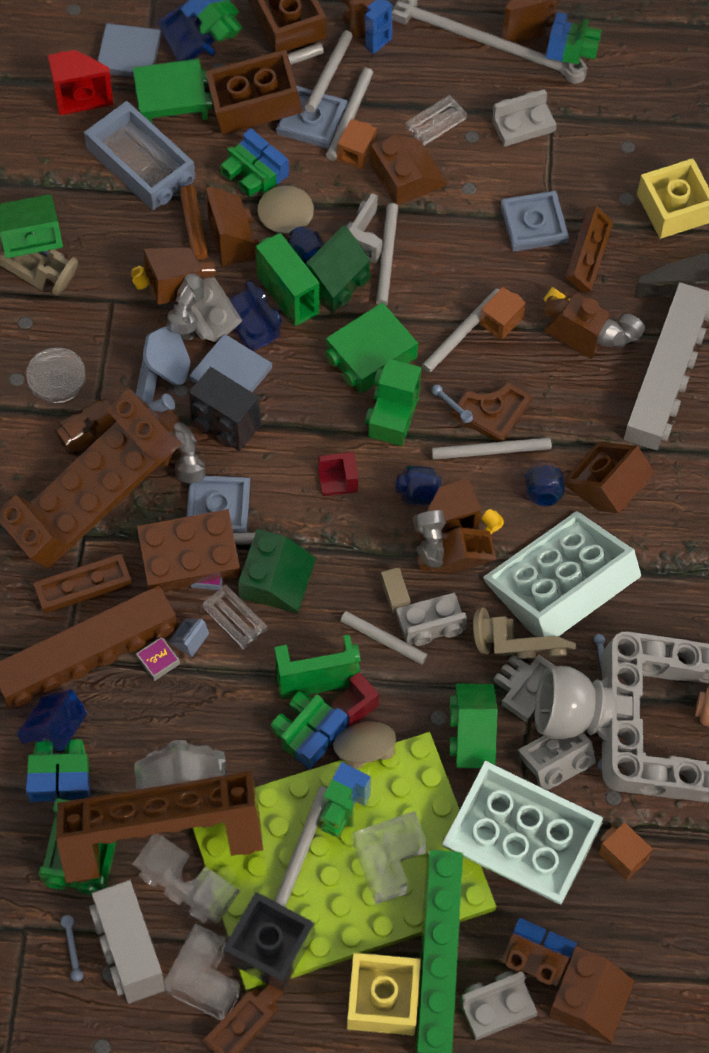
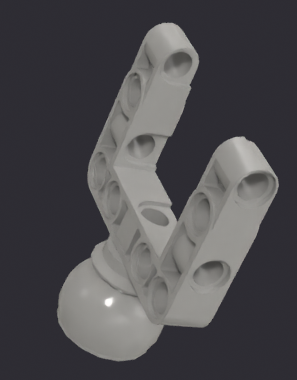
M620 632L603 650L602 681L596 679L591 682L583 673L568 666L548 667L544 670L538 684L535 699V725L540 734L552 739L563 740L575 737L585 730L590 735L597 732L602 738V778L606 786L611 790L709 802V765L707 761L670 756L668 759L646 756V753L643 752V719H640L643 676L709 684V644L634 632ZM618 648L622 649L627 656L622 655ZM678 657H681L682 659H684V661L686 662V664L682 663V662L678 659ZM618 677H620V678H622L623 680H625L627 686H626V685H623V684L618 680ZM618 736L625 739L627 745L622 744L619 741ZM618 766L625 769L627 776L620 773ZM679 774L683 775L687 779L688 784L684 783L681 780Z

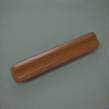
M191 184L183 185L180 187V196L190 247L197 261L205 260L208 254L195 187Z

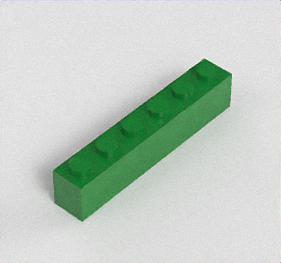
M430 850L426 856L414 1053H452L463 852Z

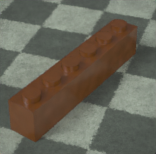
M160 585L0 661V694L8 710L13 707H23L30 703L32 698L42 693H52L62 683L71 679L83 678L91 669L100 665L107 666L116 661L118 656L128 651L136 652L142 649L147 642L155 638L169 636L174 629L178 628L177 618Z

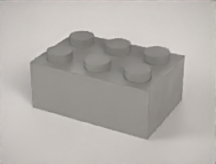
M129 880L92 893L95 904L89 906L97 934H105L100 936L99 939L107 964H115V966L109 969L118 996L125 994L129 1004L166 991L162 971L131 881Z

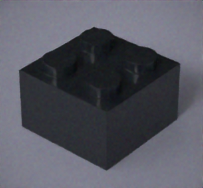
M211 366L189 391L193 424L200 431H208L216 436L218 441L226 447L232 446L236 450L241 451L261 426L259 396Z
M255 892L223 948L224 961L283 992L315 935V922Z

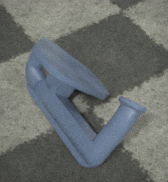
M167 326L146 336L143 361L136 395L143 399L152 410L159 412L173 410L175 402L168 394H163L161 399L153 401L158 375L173 385H181L186 382L190 367V358L181 335L171 332Z

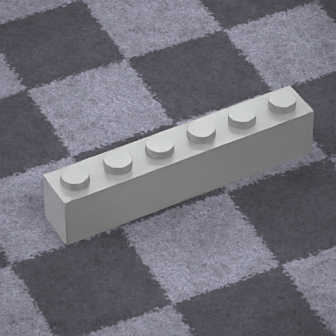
M679 282L629 419L624 440L656 451L659 449L661 440L668 441L673 426L668 424L670 416L676 418L681 400L676 399L678 392L685 393L690 376L685 375L687 368L693 369L698 352L693 351L696 344L702 345L707 330L702 325L704 320L709 322V291Z

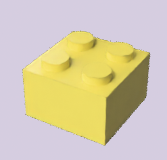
M694 159L641 175L637 195L660 239L709 223V187Z
M354 953L347 1030L414 1036L421 959Z

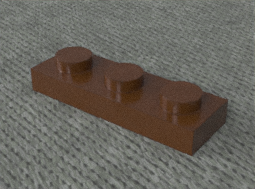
M597 205L587 209L565 275L582 293L592 291L614 223Z
M121 553L33 582L43 614L132 585V581Z

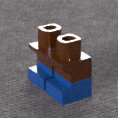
M342 0L348 6L343 13V21L350 25V32L353 37L363 36L365 38L366 49L372 54L376 53L392 39V4L387 0Z
M519 918L501 962L511 969L521 970L538 978V981L547 985L553 984L558 986L566 972L577 943L549 931L544 945H541L546 929Z

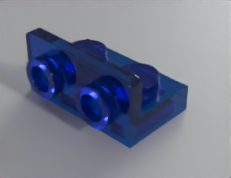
M184 3L157 21L178 62L193 60L204 51H207L211 56L217 53L212 45L215 40L211 33L202 34L200 31L202 21L197 16L187 17L181 10L185 5Z
M251 280L245 282V291L229 300L243 320L234 330L245 346L254 351L280 337V324H282V320L275 308L271 309L266 303L267 298L260 287L256 288Z
M73 689L41 698L17 735L23 744L32 741L43 742L49 738L57 751L64 750L85 719L87 712Z

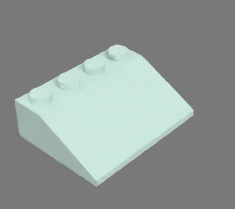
M576 511L489 572L483 579L529 632L536 637H558L640 578L641 573L634 549Z
M485 761L442 847L452 852H463V857L561 905L594 842L603 817Z

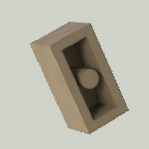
M400 567L381 572V583L391 614L396 613V608L410 605L411 601Z

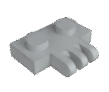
M511 655L508 662L516 670L504 664L501 672L509 679L497 673L493 680L509 692L502 700V706L528 723L535 714V699L541 675L546 668L556 666L541 655H538L531 665L518 660L517 656Z

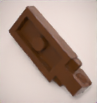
M268 985L262 992L257 988L252 992L249 991L204 1038L203 1043L213 1053H240L274 1017V1014L278 1011L275 1003L284 994V991L282 992L271 985Z

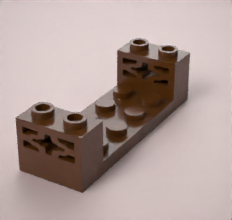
M129 388L106 409L116 422L35 499L28 502L16 494L0 509V524L30 559L48 569L182 444L149 405Z
M252 771L57 803L56 840L66 883L75 881L86 882L93 878H99V843L109 844L117 840L133 837L145 838L151 834L164 832L176 833L183 829L200 826L211 827L224 822L231 856L239 854L250 855L257 851H263L260 813Z

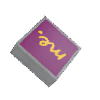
M162 637L136 653L137 659L154 681L180 665V660Z

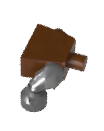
M164 247L144 249L143 267L137 266L133 268L131 272L132 282L139 290L149 285L158 305L177 301V305L174 304V309L168 313L167 327L176 334H189L197 326V315L190 307L199 302L200 299L203 301L205 285L202 279L215 277V265L213 260L198 262L190 248Z
M551 287L543 298L546 301L545 313L552 318L544 332L590 359L594 357L599 346L622 348L629 342L638 341L645 330L643 322L630 314H621L616 322L611 320L609 312L599 307V303L593 298L585 299L579 294H573L568 299H565L566 296L554 287Z
M154 411L182 442L177 448L182 456L175 463L176 478L185 483H195L203 480L205 476V463L194 452L196 451L195 444H197V441L191 430L179 422V418L173 411ZM173 453L169 457H167L160 465L166 467Z
M489 509L481 517L482 522L487 526L484 530L457 528L442 534L441 529L446 524L442 510L428 511L414 516L415 530L423 534L425 538L421 545L416 547L419 554L417 557L419 568L423 572L430 570V572L451 574L496 561L492 533L503 526V518L497 511Z

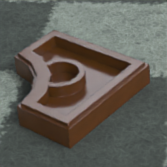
M508 382L499 390L491 393H475L466 390L457 404L464 411L470 410L473 420L469 423H464L460 414L454 409L451 411V417L496 442H504L531 403L533 396Z

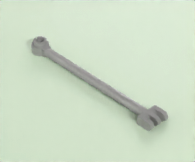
M398 0L393 7L394 9H392V20L407 25L410 17L560 71L566 80L571 83H581L586 77L587 66L582 59L579 60V64L547 59L546 54L419 9L416 7L417 0Z

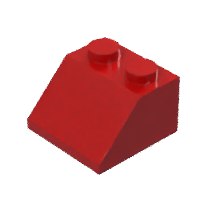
M77 50L61 51L48 55L52 86L59 116L114 105L108 66Z

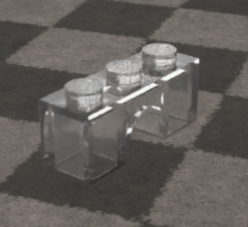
M153 834L133 863L135 867L142 871L139 877L154 888L157 883L161 884L166 888L163 894L176 904L180 905L182 901H185L192 906L188 912L203 923L209 918L218 924L240 890L207 867H204L195 880L184 882L182 879V869L190 855L160 834Z

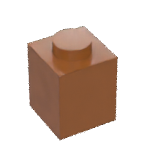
M350 119L337 144V160L363 170L371 155V145L376 143L377 128L367 122Z
M502 287L481 309L479 325L502 341L523 319L526 303L517 293L510 292Z
M625 822L618 829L614 826L611 827L600 839L602 845L599 855L626 880L649 860L653 848Z

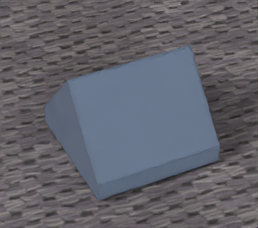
M186 618L173 634L169 643L188 656L193 657L209 635V631L202 619Z

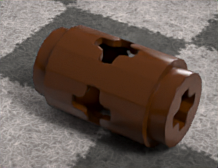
M106 398L100 401L96 399L77 414H73L60 422V427L54 430L58 440L68 454L72 455L75 452L79 454L87 449L116 422L106 410L111 405ZM84 420H90L93 423L90 426L91 433L83 431V428L86 426Z

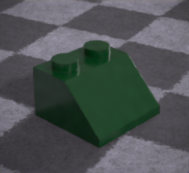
M344 225L306 263L308 269L319 282V304L332 313L340 305L342 307L345 306L351 299L352 293L358 287H363L371 276L369 257L350 230Z
M257 529L238 582L239 598L299 614L316 558L285 536Z

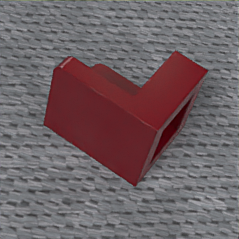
M354 452L318 457V474L323 496L358 492L359 478Z
M358 672L349 679V689L333 700L331 707L335 710L339 708L348 715L347 726L349 727L359 722L379 706V693Z

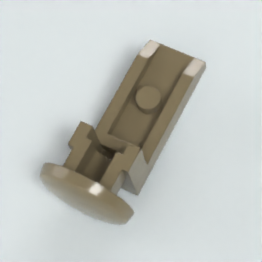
M0 235V266L40 290H43L49 281L55 284L52 290L53 295L57 296L65 290L78 267V259L76 257H72L68 261L61 256L60 252L53 249L49 251L48 257L37 252L5 258Z
M485 608L477 609L474 614V640L477 649L482 654L490 653L492 643H494L495 654L502 656L517 655L518 660L535 659L536 653L547 652L548 657L567 656L566 650L576 649V643L557 636L515 639L513 619H506V617L490 618Z

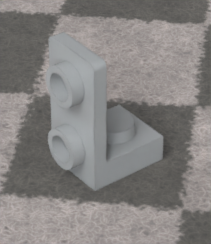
M372 193L367 201H362L357 211L356 220L354 223L349 222L347 228L360 244L370 261L377 264L382 254V239H379L371 232H364L377 211L378 195Z

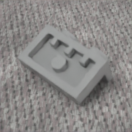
M545 90L531 91L523 96L504 99L494 104L492 122L504 147L556 131L557 125L546 104L547 93Z
M206 278L203 280L205 285L203 301L200 299L199 302L190 308L197 315L195 333L203 340L208 339L217 343L224 334H229L243 320L215 278Z
M455 592L396 608V616L405 642L410 645H425L434 638L441 636L447 638L455 637L461 634L463 630H466L467 616L465 612L462 613Z
M584 733L563 740L552 739L544 735L518 749L520 759L537 777L538 786L547 791L578 773L587 770L596 763L592 741Z
M508 971L497 976L494 983L483 986V983H478L464 990L465 994L461 996L460 1006L475 1041L537 1016L538 1012L524 983L525 975L523 971L516 974L513 971Z

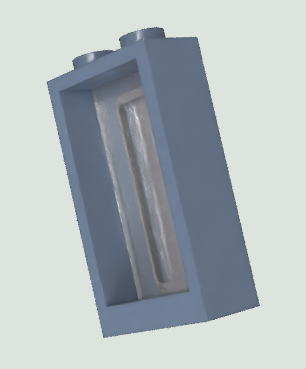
M128 101L84 132L86 149L152 210L168 203L172 196L180 191V187L192 184L195 179L194 162Z

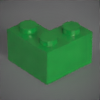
M387 358L384 368H378L374 381L376 389L373 400H376L374 408L369 407L365 419V425L369 426L370 438L403 447L420 395L422 367Z
M456 684L455 695L449 696L451 727H456V737H450V756L456 757L457 768H482L485 761L495 765L498 709L494 684Z

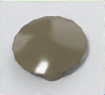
M279 186L264 193L259 201L257 214L258 219L266 228L276 233H281L284 238H290L295 235V232L302 230L309 224L314 216V206L312 199L305 191L293 186Z
M367 721L356 723L345 728L336 736L333 743L334 752L340 759L345 760L347 765L358 769L364 763L374 762L378 759L386 760L394 756L396 736L390 726L381 722Z

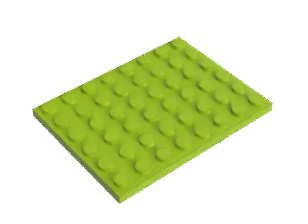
M430 732L396 742L394 745V756L386 760L378 759L374 762L364 763L362 767L357 769L371 776V795L365 806L358 802L353 806V828L346 825L340 837L336 838L321 830L323 821L320 819L286 905V908L315 922V935L290 979L352 959L354 953L367 954L422 935L426 856L430 850L450 851L442 847V844L460 811ZM345 760L333 762L255 787L260 813L263 851H257L250 855L239 854L231 856L225 822L211 827L200 826L192 828L228 938L233 933L255 892L274 901L319 787L328 788L341 762L345 763ZM463 857L459 923L496 911V904L481 865ZM239 969L246 993L252 992L255 988L262 989L269 985Z

